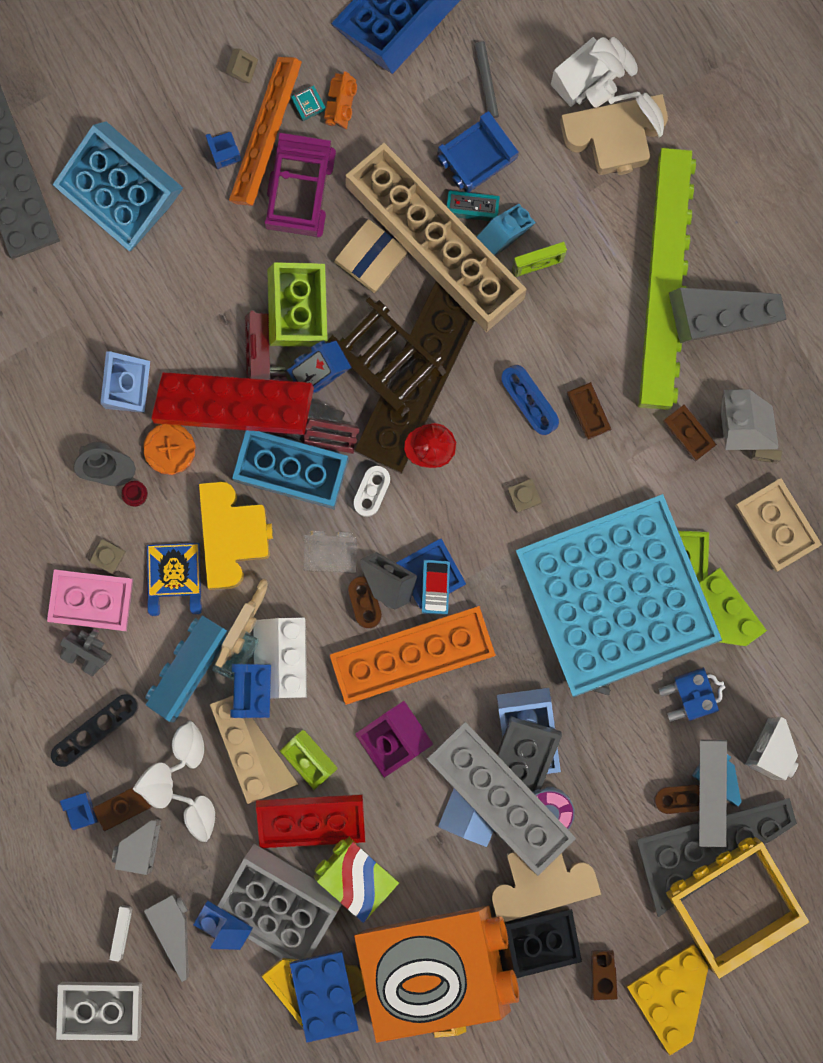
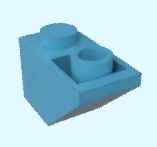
M517 204L493 218L477 238L495 256L508 248L536 222L530 217L526 209Z

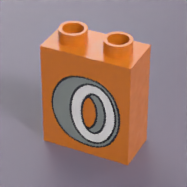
M489 905L369 928L354 935L376 1043L499 1021L511 1012L510 1004L519 1002V987L516 975L513 970H502L498 951L508 948L506 925L502 916L491 917Z

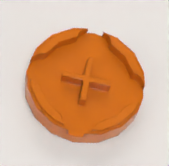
M158 425L148 433L144 441V455L147 463L153 470L161 474L175 475L181 473L191 465L195 458L196 445L194 439L187 429L180 425Z

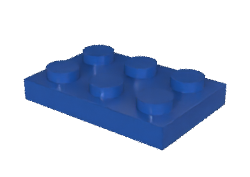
M342 950L289 962L306 1043L359 1031Z

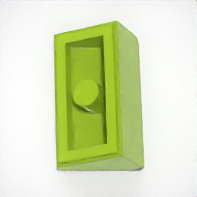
M304 730L299 732L280 750L282 755L313 790L338 769Z

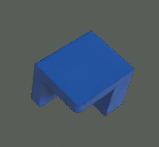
M231 132L213 138L210 133L205 135L217 169L242 161Z
M89 792L60 801L63 811L67 812L72 830L98 823Z

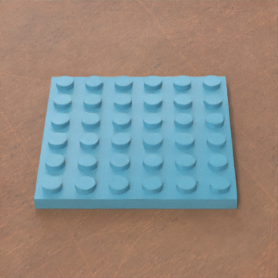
M663 494L516 550L573 697L722 641Z

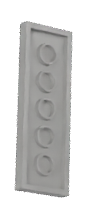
M466 722L426 758L537 876L576 839Z

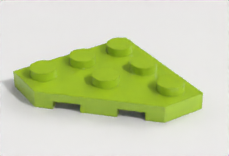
M717 568L699 582L722 638L720 643L747 646L767 631L721 568Z

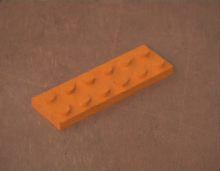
M480 606L330 654V659L345 705L495 657L496 655Z

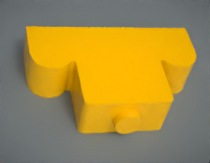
M226 482L199 484L208 589L235 588L241 584L244 578L243 569L237 562L269 558L268 539H273L272 523L267 524L266 509L263 505L233 507L237 502V494L230 484Z

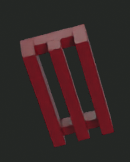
M308 417L302 443L353 454L359 428L354 425ZM312 426L350 432V436L312 430L311 428ZM309 436L348 442V445L312 439Z

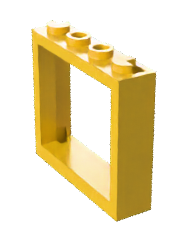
M749 837L742 840L738 844V848L718 855L714 863L697 868L693 872V876L685 881L682 879L671 885L670 890L666 892L712 972L719 979L809 923L763 842L757 837ZM756 852L790 912L715 958L680 899Z

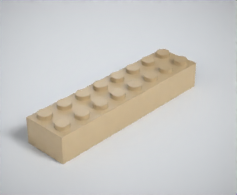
M385 143L380 145L346 174V188L486 333L525 299L527 289Z

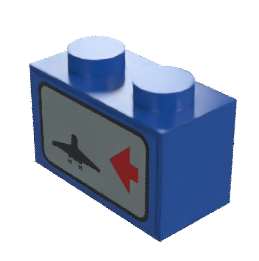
M321 341L311 347L312 352L310 354L306 353L294 360L295 365L287 371L293 382L312 383L314 394L351 369V366L337 341L327 344L325 341Z

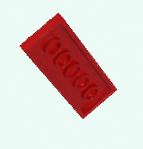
M162 372L151 419L156 424L304 435L314 386L312 383Z

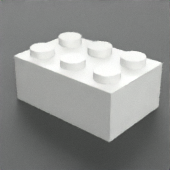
M61 982L58 984L56 1040L137 1041L141 1037L142 983Z

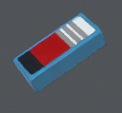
M424 560L422 614H448L450 562Z

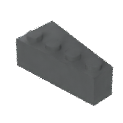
M678 288L669 292L680 344L772 325L787 320L781 294Z

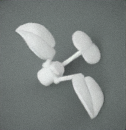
M602 37L593 44L589 54L601 60L610 71L602 80L586 90L589 102L597 108L606 101L613 104L616 101L636 98L639 107L650 120L660 138L664 130L663 115L658 105L647 93L633 92L615 96L617 87L612 80L616 77L621 78L624 76L625 70L630 76L637 74L638 67L634 57L617 38L612 37L608 40Z
M187 721L186 724L177 729L172 740L173 753L178 760H181L180 763L171 768L165 763L153 764L142 774L133 790L140 794L150 805L159 809L165 808L171 799L188 803L189 807L184 811L186 827L196 839L201 842H207L212 834L215 823V809L212 802L205 796H198L193 801L191 798L173 794L172 790L173 781L171 773L183 768L185 764L191 769L196 768L201 763L204 755L202 735L193 722Z

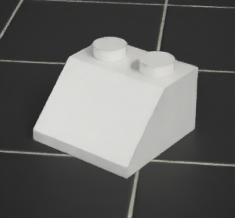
M594 37L553 72L551 86L570 107L575 103L580 105L588 99L586 90L602 80L610 71L601 60L589 54L593 44L597 41Z

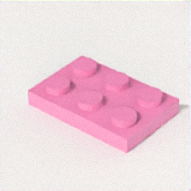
M54 570L47 622L127 631L133 579Z

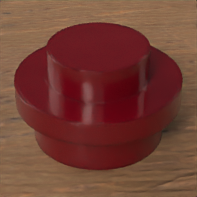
M130 481L122 488L121 495L127 505L138 507L147 500L148 491L143 483Z

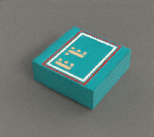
M314 85L291 96L302 121L326 110Z

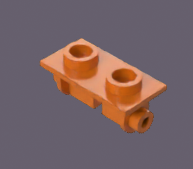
M346 71L343 74L336 73L331 78L328 96L336 98V102L327 101L324 115L326 125L335 126L337 123L344 129H347L348 121L352 117L351 106L353 96L357 92V80Z

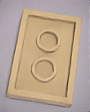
M782 478L735 505L775 572L822 545Z

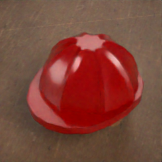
M432 423L416 428L409 433L405 441L404 450L407 458L413 464L426 468H440L448 464L455 455L456 440L453 433L444 425Z

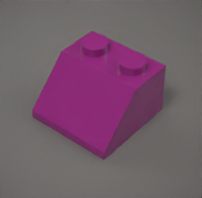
M405 701L390 709L355 734L384 778L434 745Z

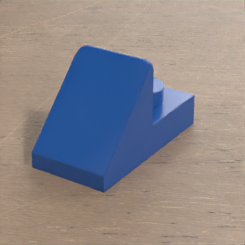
M209 901L206 902L193 924L215 938L210 947L211 949L240 950L253 929L250 925Z

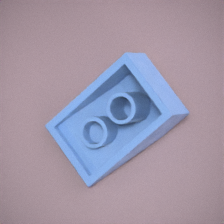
M549 688L497 695L502 737L510 717L555 729ZM558 747L547 774L561 772Z

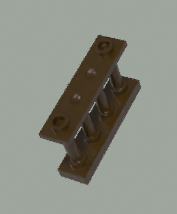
M369 297L366 302L373 310L345 339L342 337L338 340L332 335L326 343L337 341L351 368L403 417L410 410L404 403L407 400L408 394L434 368L443 376L446 373L441 365L444 361L434 351L429 354L388 315L390 310L380 300L375 303ZM381 317L391 327L363 356L360 354L356 357L351 352L352 346ZM398 334L409 343L381 373L378 371L374 374L368 369L371 366L370 362ZM417 351L427 361L399 390L395 389L392 392L386 386L389 383L388 379Z

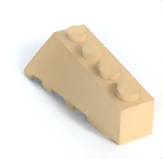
M233 696L210 704L247 804L298 785L253 718H230V710L233 709Z

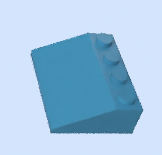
M107 121L94 124L53 183L54 187L128 251H132L170 208L183 189L180 184Z

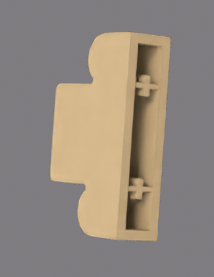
M663 94L651 96L662 112L665 128L668 115ZM636 100L564 114L560 120L564 142L570 151L582 152L588 145L592 146L599 175L618 172V175L632 172L633 168L646 166L650 158L646 136H658L656 129L643 113Z
M511 851L506 856L514 886L506 883L495 886L491 893V901L496 917L502 916L504 922L598 896L601 895L596 874L587 863L575 862L567 871L561 853L537 876L514 851Z

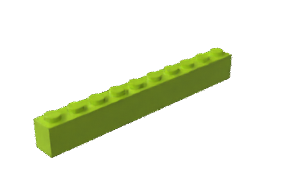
M661 148L658 156L639 395L640 408L670 410L673 403L677 404L678 388H674V380L679 378L680 362H676L677 352H681L682 343L680 344L669 292L678 288H686V286L682 285V278L687 276L688 260H684V252L689 250L690 235H686V227L691 225L692 210L688 209V201L693 200L694 184H690V176L695 174L696 159H692V150Z

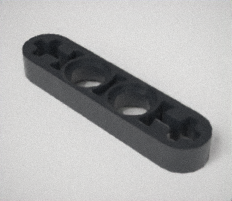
M128 694L117 697L55 745L51 751L52 762L59 767H67L73 764L137 713L139 708L137 699ZM123 699L126 702L131 700L133 703L130 706L132 711L130 713L127 711L121 712L118 716L122 720L118 722L116 715L109 711V709L113 707L117 711L122 707L121 701ZM102 715H109L112 718L113 724L108 730H102L98 725V720ZM82 731H87L91 735L92 740L88 746L83 747L77 742V736ZM72 740L74 747L80 750V752L76 755V751L73 750L67 755L69 759L67 762L65 760L59 761L57 759L60 755L58 750L60 748L62 750L70 748L71 745L68 744V741Z

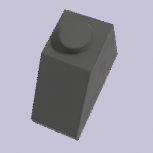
M377 552L360 560L361 568L375 599L394 610L411 602L417 575Z

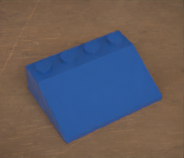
M352 0L331 24L371 60L393 74L460 0Z

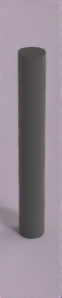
M484 41L475 43L487 110L493 118H498L499 113L486 45Z

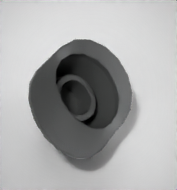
M92 442L86 446H81L79 456L74 462V471L78 477L109 486L124 485L134 477L136 470L135 464L129 456L113 451L110 446L103 442Z

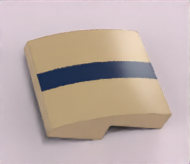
M368 219L334 262L373 293H376L390 277L393 270L407 256L408 251L398 241Z

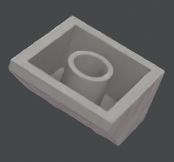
M750 389L723 390L720 411L725 450L778 449L773 406Z
M154 819L149 821L122 840L117 847H114L112 862L116 863V870L144 875L152 872L162 820Z

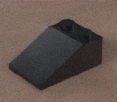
M572 909L505 922L508 934V948L498 951L502 970H513L516 978L582 962Z

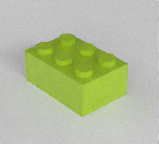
M274 262L267 269L269 346L312 347L321 341L326 343L328 340L325 264Z

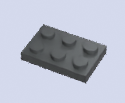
M510 717L497 756L532 792L537 789L541 790L562 733L556 729Z

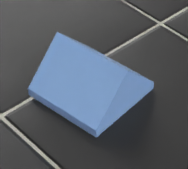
M110 351L106 352L100 404L105 409L145 412L150 361Z
M453 789L438 827L487 847L494 830Z

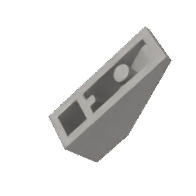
M173 894L144 910L181 982L189 977L187 916L185 914L188 908L181 897L177 898Z

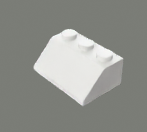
M275 618L256 620L253 627L254 664L271 665L270 699L307 698L306 619Z
M782 717L768 718L745 763L746 766L774 780H786L787 777L792 778L798 767V763L795 762L798 754L786 719Z

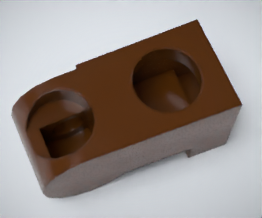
M592 950L591 1000L618 999L614 951Z

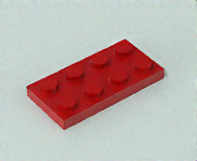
M363 794L256 800L259 846L261 848L337 844L341 840H346L348 837L355 843H365Z

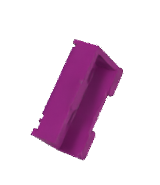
M279 133L274 171L270 173L267 190L269 203L265 220L266 229L317 238L323 235L326 212L322 210L327 175L333 173L336 150L331 147V140ZM286 159L319 164V177L291 174L288 171L281 172L282 161ZM280 176L284 179L295 178L318 182L312 220L274 215Z

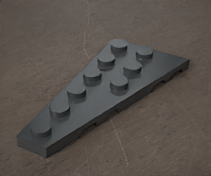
M790 798L727 814L726 847L699 846V822L636 839L657 917H660L673 907L666 892L670 890L671 885L682 879L685 881L693 876V872L697 868L711 865L716 861L715 859L718 855L726 851L731 852L738 848V844L746 838L757 837L765 845L796 825L797 822ZM717 877L713 878V879L710 880L709 882L705 883V884L702 885L701 887L697 888V889L694 890L693 892H691V893H689L688 895H686L685 897L681 898V899H680L681 902H682L683 900H685L688 896H690L691 894H693L694 892H696L697 890H699L700 888H703L704 886H706L707 884H709L711 881H713V880L716 879Z

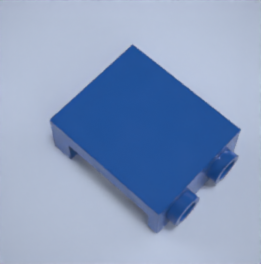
M488 111L480 116L479 122L446 145L441 144L438 146L439 155L437 159L444 169L449 168L454 174L452 180L460 190L464 188L469 193L518 159L519 152Z

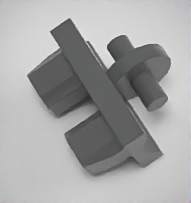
M96 629L90 634L81 630L79 635L70 632L67 637L63 638L60 644L63 646L60 658L68 663H74L78 655L86 659L82 670L90 676H94L100 668L109 662L112 655L102 649L105 643L97 639L99 631Z

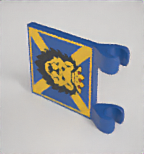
M200 543L147 545L148 613L150 616L160 615L159 597L190 596L191 613L201 614Z

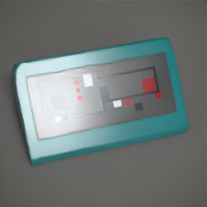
M449 190L447 208L457 218L491 221L498 216L500 196Z

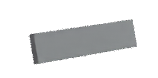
M700 739L699 846L726 847L727 740Z

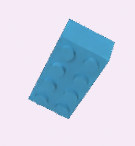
M246 430L232 479L236 483L335 510L349 458L347 455L267 433Z

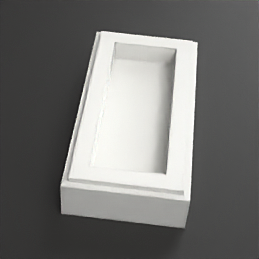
M122 905L119 907L109 960L119 962L123 959L133 909L131 906Z

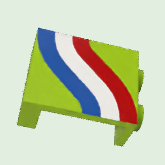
M348 837L346 840H341L336 844L333 849L334 854L328 860L324 859L318 864L315 869L316 874L313 877L324 889L364 923L396 888L399 882Z

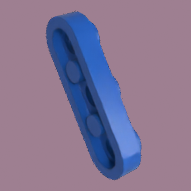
M512 365L506 368L502 373V383L534 430L541 435H547L555 431L559 425L558 416L527 371L520 365Z

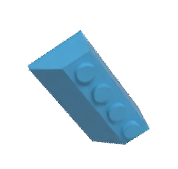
M203 615L200 619L195 618L187 630L191 634L186 642L183 640L179 642L173 652L177 655L172 664L166 663L159 674L162 680L157 687L153 685L145 697L148 700L146 706L169 722L176 721L221 650L222 644L229 633Z

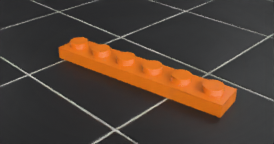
M295 57L277 58L229 201L235 204L253 206L257 197L262 177L266 171V166L302 61Z

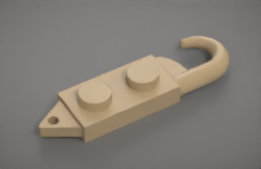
M262 579L259 582L257 591L251 601L243 606L222 644L216 666L222 668L227 660H231L234 653H240L245 642L242 638L246 632L251 633L256 623V618L253 617L265 596L268 586L266 579Z

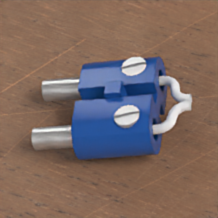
M703 667L674 677L675 683L658 688L661 697L679 692L682 699L683 708L667 713L671 722L683 717H688L689 721L718 712L717 703L722 700V690L725 689L723 681L719 682L714 675H707ZM708 678L713 679L714 683L720 686L717 699H715Z

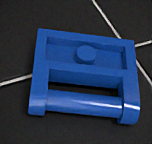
M232 664L234 695L230 718H270L271 665Z

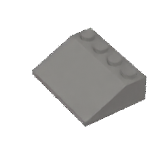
M256 844L252 845L218 904L219 908L253 927L247 939L281 959L298 960L312 956L341 906V903L315 879Z

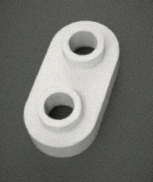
M374 466L366 471L354 498V508L359 515L370 517L379 510L390 484V475L385 468ZM380 476L382 478L381 484L375 485L372 482L373 477ZM366 499L372 502V506L368 509L362 506V502Z

